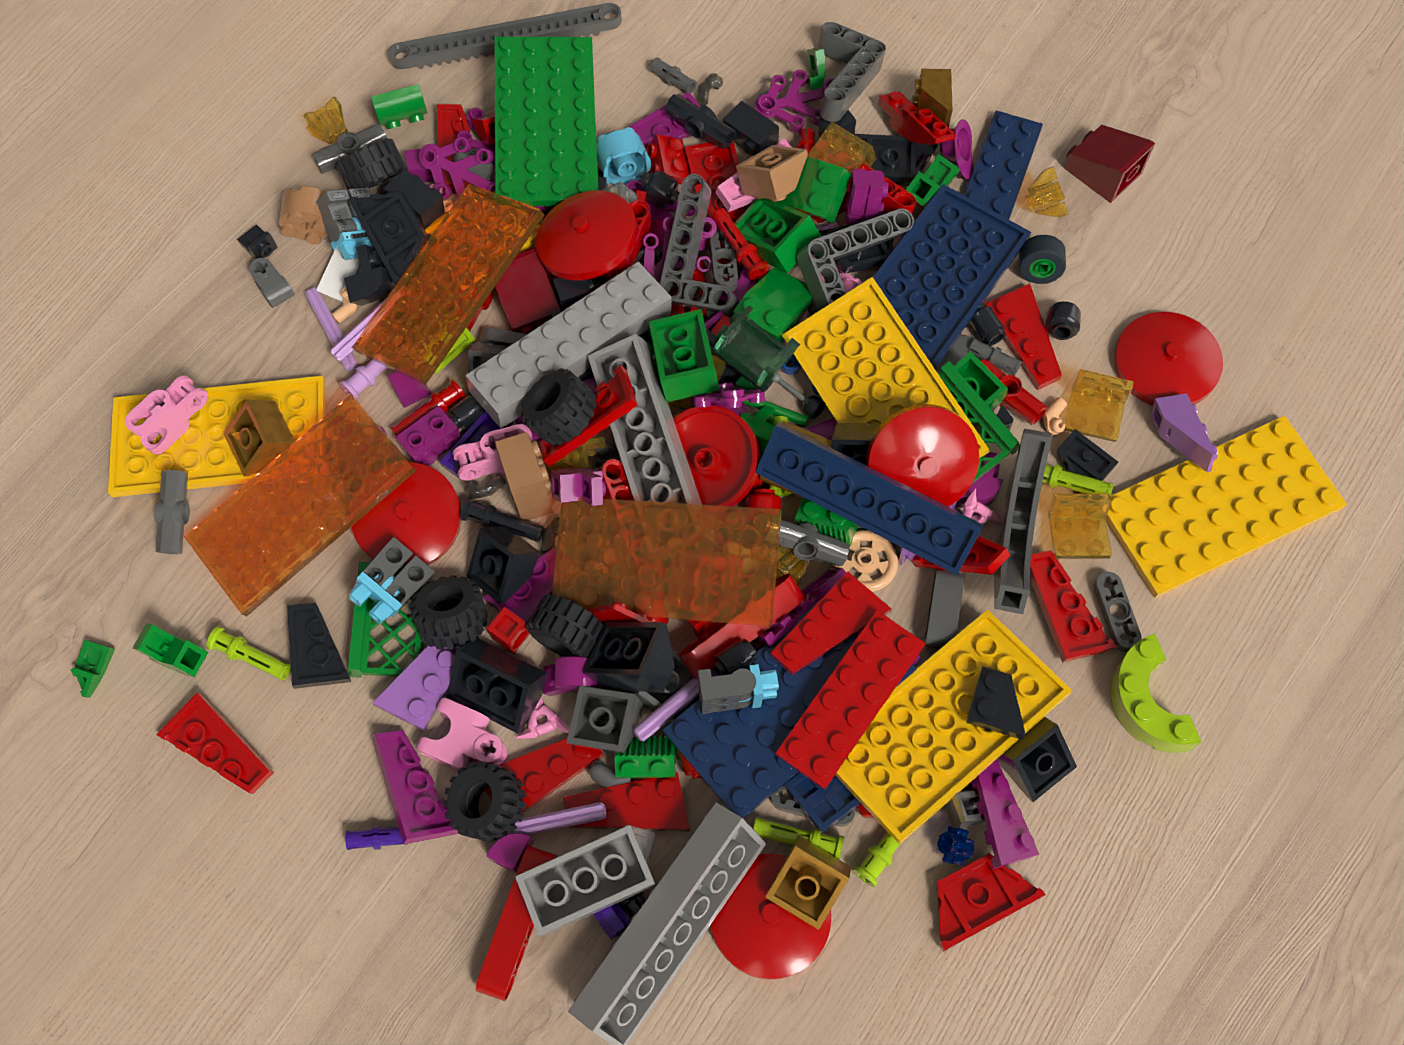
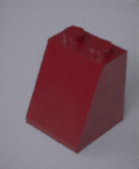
M1101 124L1095 131L1090 130L1079 146L1074 145L1066 155L1068 160L1064 169L1109 203H1112L1143 173L1155 142Z
M536 248L487 266L495 295L512 332L529 334L551 319L550 313L561 310Z

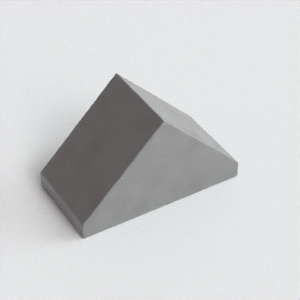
M978 790L958 792L946 803L955 831L986 822L984 815H979L977 802H979L980 797Z

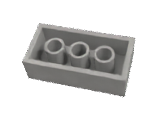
M631 825L515 876L537 934L541 937L656 886Z

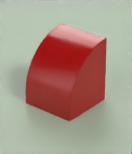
M495 113L472 118L475 130L481 141L486 145L494 144Z

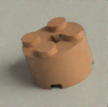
M300 186V190L292 191L293 187L287 189L283 193L279 225L281 233L286 237L306 240L310 244H319L321 239L328 236L316 203L325 192L309 186Z

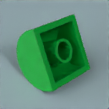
M419 84L371 97L380 125H386L387 130L401 126L400 121L410 119L411 123L425 120L424 114H428Z
M971 351L954 365L988 407L994 411L1005 398L1008 388ZM958 403L964 412L965 407L961 403ZM968 412V418H973V416Z

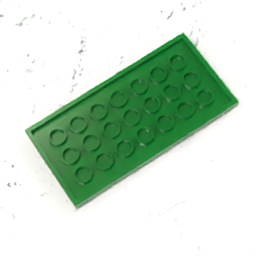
M495 37L496 207L557 206L565 199L576 194L598 190L592 37Z

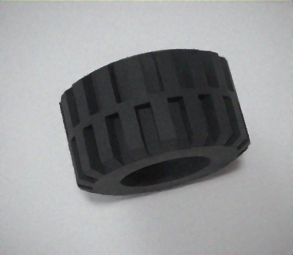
M385 138L339 160L336 167L349 190L373 188L405 170L406 165L393 139Z
M563 368L557 371L552 370L535 382L530 391L527 392L526 398L521 405L523 407L521 409L523 423L546 443L561 445L565 441H571L573 437L578 436L587 427L589 420L594 415L593 410L596 408V396L570 370H564Z
M450 575L447 578L445 576L439 577L438 580H431L428 582V585L419 588V593L414 594L412 597L413 602L410 603V608L420 639L430 647L436 646V649L440 650L444 647H447L448 650L454 649L456 646L462 647L467 642H473L477 639L476 635H481L484 631L483 627L487 626L488 615L480 588L476 586L473 580H468L467 577L461 576L457 578V575Z
M549 594L541 598L526 624V629L530 635L552 652L562 657L590 658L604 627L599 619L584 607L564 597Z
M483 761L469 763L468 769L460 768L457 771L459 775L457 777L452 776L450 779L451 787H446L444 793L448 794L447 800H443V807L448 809L444 814L446 819L452 820L449 824L452 829L458 830L457 833L462 836L490 842L507 836V831L514 832L517 829L515 823L522 821L524 816L521 815L522 809L526 810L527 803L523 802V798L527 797L526 790L520 789L523 786L521 779L516 778V774L513 771ZM490 787L492 790L491 806L483 816H480L478 811L480 796Z

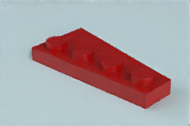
M437 104L438 146L441 148L454 143L460 131L470 132V128L461 104ZM455 154L446 157V159L453 162ZM441 168L446 184L450 186L451 190H455L450 173ZM463 179L466 188L470 186L473 190H483Z
M1030 283L985 303V307H991L1004 325V332L1006 333L1004 340L1016 359L1022 361L1021 366L1036 389L1039 390L1060 380L1062 373Z
M621 364L614 370L616 375L608 383L603 380L595 388L598 393L595 394L596 408L593 410L594 415L589 420L587 427L578 436L573 437L569 442L565 441L561 445H550L543 439L539 442L543 461L547 465L552 466L565 458L567 454L580 445L585 444L590 438L609 427L610 424L624 414L629 413L638 405L628 372Z
M1052 550L1031 554L1030 580L1062 663L1114 651L1117 645L1112 639L1109 640L1103 632L1102 628L1104 626L1088 610L1085 605L1087 601L1071 585L1072 579Z
M847 572L771 652L770 656L793 675L823 656L824 653L833 647L845 642L850 636L858 631H862L876 610L887 615L891 612L892 608L851 573Z
M196 693L156 734L161 739L170 742L177 749L194 757L201 764L210 767L225 779L251 794H254L274 773L228 721L200 693Z
M566 738L497 766L513 771L516 774V778L521 779L523 786L520 789L526 790L527 797L523 798V802L527 803L526 810L522 809L521 814H523L588 768L593 761L601 759L604 756L601 749L566 743ZM489 787L485 792L492 801V790Z
M675 772V777L648 778L563 797L565 809L601 802L605 804L607 816L603 820L569 826V828L622 829L631 825L633 830L652 829L653 831L680 830L690 832L678 772Z

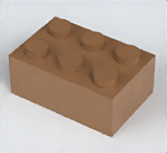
M528 432L496 441L495 443L521 519L529 521L554 513L551 503L556 502V500L552 498L551 484L537 441H530Z

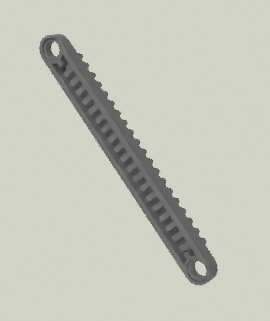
M599 4L399 42L390 47L389 57L392 65L398 69L412 67L423 69L424 65L432 67L434 63H437L440 66L444 61L451 64L454 59L460 62L461 58L469 60L471 56L477 59L480 54L487 57L492 52L495 55V37H581L582 35L589 37L591 33L598 36L601 31L612 30L620 26L622 14L617 4ZM608 13L616 15L613 19L604 18ZM399 53H407V56L403 59L396 58Z

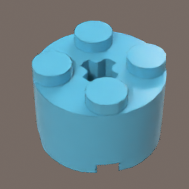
M628 127L598 137L597 163L603 177L607 178L608 184L610 182L617 188H625L627 183L633 180L641 181V176L644 172H649L651 160L641 138L635 133L634 129Z

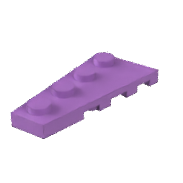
M427 646L373 702V706L425 731L437 710L436 707L440 699L444 698L449 689L456 651L460 646L450 650L447 647L440 650L436 649V646Z

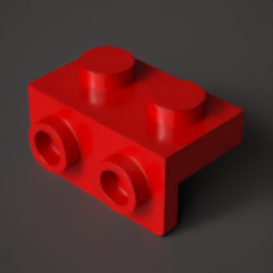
M657 134L646 147L651 160L649 174L651 172L655 174L657 171H663L676 179L678 184H682L684 179L690 175L683 139Z

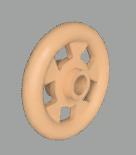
M869 530L856 531L850 550L854 551L852 560H846L844 565L839 567L843 568L846 573L851 568H854L855 571L861 574L858 580L872 592L881 590L894 579L899 564L897 551L889 540ZM860 541L872 542V548H860ZM884 551L887 561L879 562L877 553ZM866 556L870 558L871 561L869 563H863L861 561V558ZM878 569L882 576L872 580L868 574Z

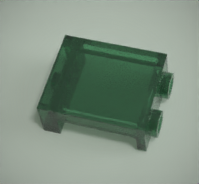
M749 305L743 312L738 310L729 321L731 324L729 327L724 325L715 336L718 342L713 350L764 390L791 359L800 343L791 338L784 346L749 318L753 310Z

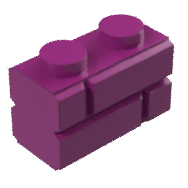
M853 170L845 209L847 226H853L883 215L884 203L881 200L882 198H887L888 182H884V173L882 171Z

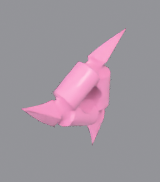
M975 489L964 504L962 514L981 524L986 523L987 520L1002 524L993 510L990 511L987 506L977 501ZM974 512L979 513L978 515L972 516Z
M541 697L529 717L528 729L515 738H537V735H543L555 730V728L569 733V729L560 716L558 717L555 712L546 705H543ZM540 716L547 717L545 724L540 725L537 723Z

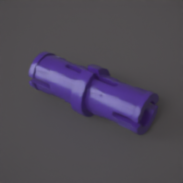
M380 825L373 826V829L347 830L345 834L347 850L373 847L374 850H380L382 846L403 844L398 827L381 828Z

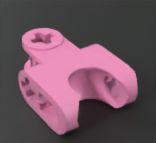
M188 376L178 377L165 391H153L126 416L125 424L133 434L141 437L143 445L149 452L161 454L188 430L190 425L189 418L205 405L208 400V394L202 388L196 389L193 386L192 379ZM147 418L142 425L135 426L137 420ZM161 434L160 442L152 444L153 439Z
M523 424L513 425L488 432L479 442L463 444L453 450V458L459 461L461 467L458 470L459 478L461 480H474L487 474L495 477L506 476L495 442L528 432L530 441H532L530 429Z
M441 698L436 708L443 717L451 720L450 732L439 740L422 737L415 747L423 756L457 771L462 767L466 768L470 760L475 763L483 761L500 765L505 763L508 757L507 748L496 735L485 731L490 721L488 717L447 698ZM494 748L496 749V752H495L494 754H493V753H489L488 755L486 754V751H487L488 749H489V750H493Z

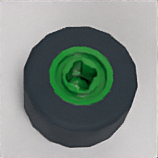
M1045 234L1033 236L1025 241L1019 252V272L1024 279L1031 283L1048 284L1056 281L1063 275L1066 270V251L1061 240L1055 236Z

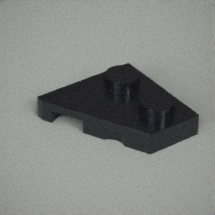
M1076 429L1072 431L1057 449V454L1066 471L1101 481L1106 479L1119 462ZM1076 491L1080 501L1083 503L1091 496Z
M982 666L966 723L1023 740L1025 728L1012 675Z

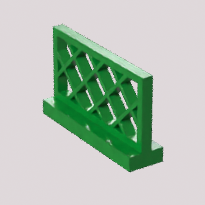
M948 361L941 367L942 371L938 375L949 391L955 395L957 403H961L965 407L964 413L967 418L968 412L973 416V418H968L969 421L977 423L982 427L981 438L984 443L996 444L1002 450L994 458L983 456L979 458V466L973 481L974 483L1007 456L1015 454L1019 450L1020 444L951 362ZM985 432L990 436L991 439L985 438ZM982 462H988L981 468Z
M359 562L358 576L367 568L370 562ZM368 598L361 606L355 604L348 664L350 677L362 678V675L398 677L405 669H400L395 661L406 652L413 660L421 654L422 640L416 626L412 623L414 621L413 616L408 618L400 610L398 614L405 622L394 631L385 622H382L381 625L388 631L389 635L377 644L371 637V631L379 623L376 621L372 623V618L369 615L375 602ZM409 625L416 632V638L406 645L397 634ZM394 638L403 649L390 658L382 647ZM371 643L374 647L369 651ZM415 645V652L413 653L410 649ZM377 651L387 660L380 668H368V658Z

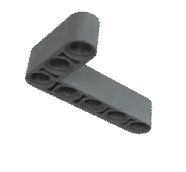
M826 22L822 25L818 48L824 49L825 55L847 64L826 88L820 109V116L823 119L835 122L843 117L881 70L886 45L879 40L838 23Z
M691 174L682 183L660 285L668 294H670L672 287H679L678 293L672 296L671 304L710 312L722 311L723 314H729L738 305L737 297L732 291L721 285L692 280L711 197V188L700 175ZM698 184H702L701 190L696 194H692L693 188ZM691 210H696L695 216L692 219L687 220L686 216L688 212ZM690 235L689 242L681 245L682 238ZM684 260L683 268L675 271L676 264ZM703 290V297L698 301H694L695 293ZM728 294L727 303L719 306V298L722 295Z
M898 209L814 239L799 249L797 261L818 311L831 304L830 299L834 302L847 293L834 260L889 241L910 230L914 219L908 210ZM810 250L814 252L816 258L811 255ZM820 274L824 277L825 283L822 281Z

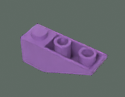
M1187 393L1156 398L1150 417L1159 436L1204 471L1211 472L1214 460L1217 459V448L1214 444H1211L1207 436V428L1204 423H1201L1197 415V408L1195 404L1191 403Z

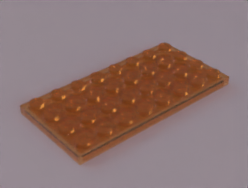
M468 184L352 348L357 353L426 386L545 215L536 207Z
M350 394L188 532L184 538L239 612L247 617L416 470L360 403Z
M579 498L578 501L561 503L552 595L569 599L585 609L595 608L596 605L604 606L611 604V602H620L627 605L628 610L634 613H643L649 617L772 627L782 511L766 508L603 499V505L595 506L584 502L583 498Z

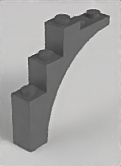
M1025 428L1023 430L1014 470L1011 473L1005 497L1006 513L1000 533V545L1007 548L1010 556L994 573V609L1018 614L1024 613L1030 590V561L1035 520L1052 441V433Z

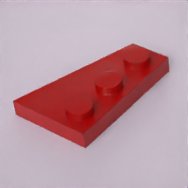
M978 536L959 572L992 575L1007 560L1010 554L1006 547ZM915 555L912 559L915 567L945 570L918 555Z

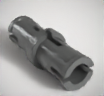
M658 57L650 65V71L665 79L668 85H675L690 94L694 91L697 81L683 74L677 66L672 67ZM667 71L678 77L680 80H677L676 78L667 74Z
M974 338L969 347L970 349L967 351V353L971 351L981 360L987 359L997 368L1014 376L1022 364L1021 360L1001 352V348L996 347L995 349Z

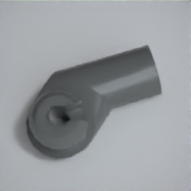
M595 760L590 764V777L603 788L631 782L630 778H616L615 772L613 773L604 766L605 763L602 760Z

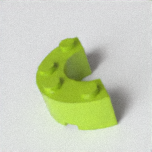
M1154 633L1138 641L1118 663L1112 676L1110 687L1112 706L1121 725L1139 742L1143 741L1154 747L1155 750L1180 753L1191 751L1202 742L1190 714L1175 715L1168 713L1156 704L1150 694L1148 685L1150 674L1166 661L1163 650Z

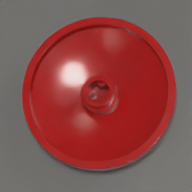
M598 190L579 193L565 199L546 215L537 231L536 250L545 268L559 278L575 281L595 278L609 272L628 256L637 239L638 222L630 204L615 193Z
M1154 312L1135 319L1124 329L1116 344L1114 364L1117 375L1125 388L1144 403L1153 406L1156 398L1187 393L1191 403L1197 404L1204 400L1219 382L1223 371V356L1216 338L1200 322L1180 313Z
M918 404L897 411L879 426L867 450L866 466L949 507L957 502L973 483L979 466V447L972 429L958 414L939 405Z
M716 405L693 407L680 413L673 420L705 515L724 512L737 505L749 493L756 481L758 474L755 472L761 457L757 437L743 418L724 407Z
M400 462L377 470L361 484L351 505L350 523L357 543L372 560L394 537L413 553L410 561L417 556L426 565H430L446 554L455 542L461 526V505L452 484L439 471L420 463Z
M780 854L758 855L711 923L715 943L726 960L739 971L749 976L766 980L788 978L810 966L822 952L831 928V910L818 930L765 898L786 857Z

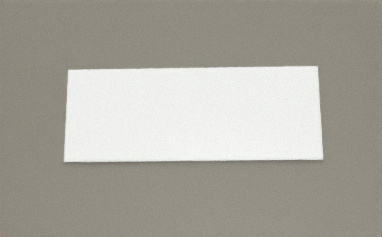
M335 250L316 291L343 301L340 292L346 287L344 278L356 274L360 265L359 257L345 260L341 250Z

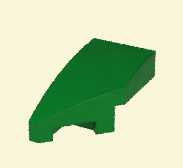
M822 48L807 50L811 75H808L806 83H809L810 91L820 89L824 84L825 53Z
M84 640L75 668L70 669L72 675L77 677L82 689L80 691L82 697L90 698L107 670L115 648Z

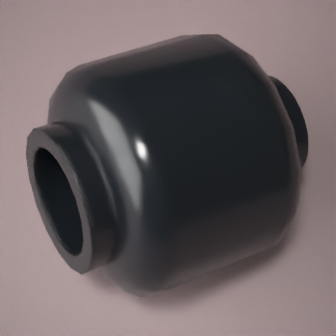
M657 171L655 174L651 172L641 188L646 192L647 201L661 209L667 207L668 204L673 206L680 195V192L677 191L678 181L663 171Z
M1061 301L1051 305L1047 311L1046 318L1048 334L1058 340H1067L1078 334L1081 323L1079 307L1068 301Z

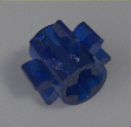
M949 826L946 832L939 835L937 851L944 854L942 861L963 866L964 860L973 857L975 841L967 838L970 831L960 827L956 829Z

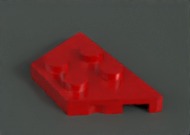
M990 853L937 881L936 891L941 950L944 952L1044 897L1046 895L1045 892L1024 880L1022 875L1013 869H1009L1006 866L993 869L990 859L994 856Z

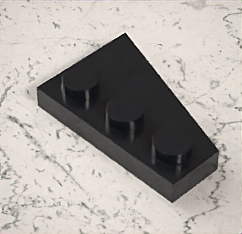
M316 602L287 605L293 689L351 682V678Z

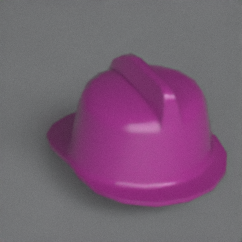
M961 119L956 127L951 128L956 134V139L940 143V155L958 166L965 179H971L973 173L972 133L969 123Z

